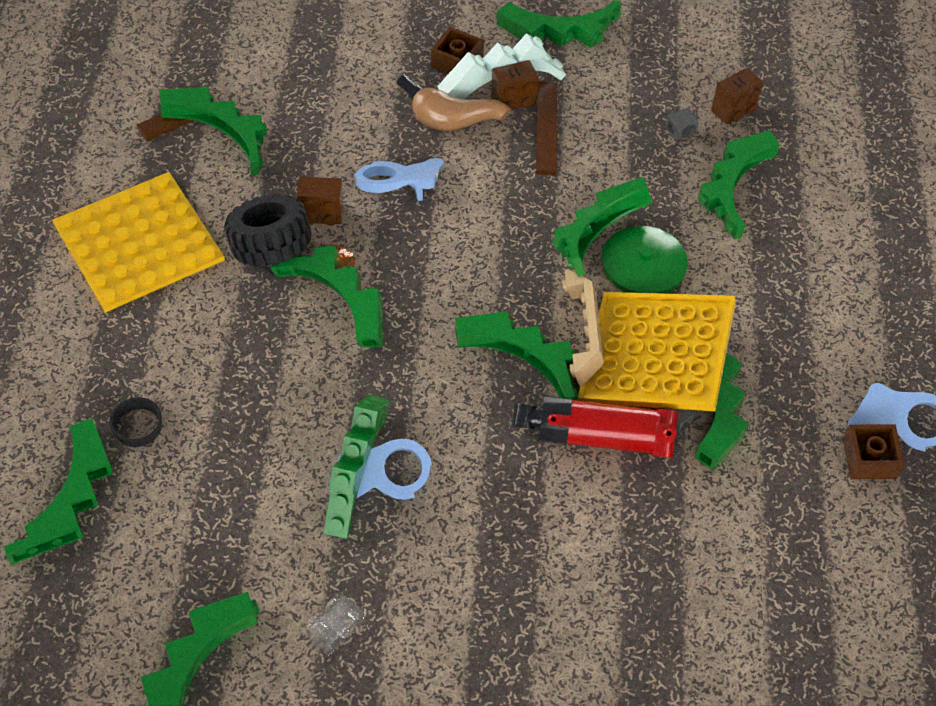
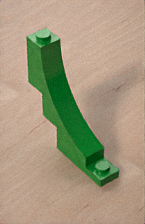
M93 418L82 420L69 426L73 440V458L67 479L53 502L37 518L24 526L28 537L15 540L9 545L3 546L11 565L83 538L75 514L98 506L90 482L113 474Z
M245 592L190 610L189 614L195 634L165 643L171 667L141 677L148 706H184L189 685L195 673L210 653L235 633L257 624L256 615L260 614L256 599L251 600L249 593Z

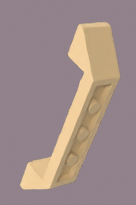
M565 270V279L562 280L564 292L569 293L571 300L582 299L583 306L586 305V309H583L584 321L588 322V325L584 326L586 338L589 339L590 343H586L587 352L573 354V364H570L572 378L576 377L579 386H581L604 364L597 295L591 280L583 276L578 277L571 270Z

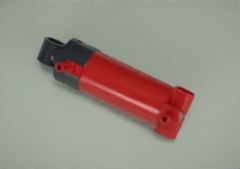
M544 395L543 405L540 407L515 403L512 427L537 428L539 430L538 442L547 441L555 444H572L673 458L674 442L677 435L678 411L653 410Z

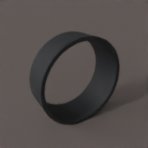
M134 397L124 400L112 411L109 420L110 428L122 444L130 447L145 446L154 441L161 431V410L155 402L147 398ZM136 409L148 410L154 413L159 420L157 427L145 437L128 439L117 434V424L120 418L129 411Z

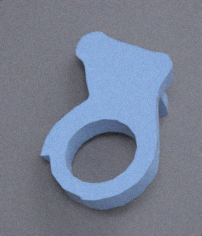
M432 158L409 166L390 161H375L373 164L365 165L354 173L356 186L366 192L382 193L410 185L415 191L417 200L422 201L423 189L434 188L435 183L438 182L439 171L444 167V161L440 158ZM380 175L390 176V177H391V178L385 179V180H370V179H368V178H370V177L380 176Z
M880 383L872 384L858 410L849 419L848 426L851 424H896L898 435L907 445L926 452V447L936 446V437L928 439L918 437L909 428L907 418L909 411L916 405L925 404L936 409V395L925 392H898Z
M396 439L371 449L357 498L372 488H377L395 499L415 498L414 492L423 487L429 477L430 466H432L431 458L425 448L410 439ZM405 450L417 456L421 465V473L416 482L411 485L400 486L395 485L388 479L385 474L384 465L388 456L393 452Z

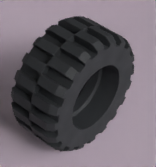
M268 194L245 201L228 214L224 224L233 257L242 264H248L256 267V265L267 267V265L271 264L274 266L283 261L287 262L292 257H297L301 251L307 248L312 234L305 206L297 198L290 195Z

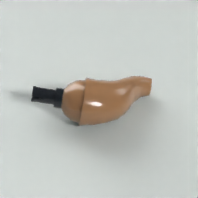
M403 74L397 81V85L409 94L408 97L413 100L412 108L416 115V120L435 130H460L490 119L502 121L511 112L510 107L496 99L465 100L450 96L436 88L427 87L423 89L420 85H416L409 79L406 74Z

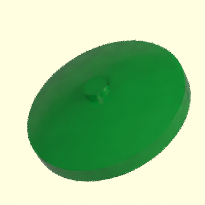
M633 226L616 232L606 242L601 259L602 268L608 280L626 293L667 294L678 287L683 281L688 265L687 255L681 243L671 234L649 226Z

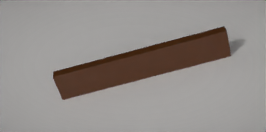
M538 82L536 174L556 175L557 83Z

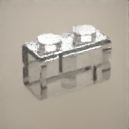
M344 594L338 599L332 598L327 603L326 610L320 616L314 615L307 623V637L328 656L365 622L364 612Z

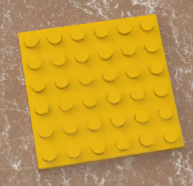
M170 172L52 220L105 313L225 260L223 253Z
M604 292L599 310L604 364L584 385L580 386L578 400L620 406L715 411L736 304L735 296Z

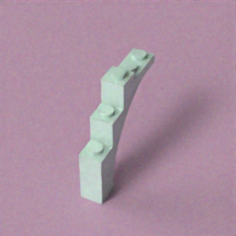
M526 33L513 49L507 45L504 47L497 43L484 58L479 55L474 56L468 52L437 87L450 96L465 99L474 90L492 80V69L528 60L531 61L535 71L548 72L560 80L566 74L562 69L563 64L556 58L554 60L551 59L550 55L544 50V43L537 36L533 38Z

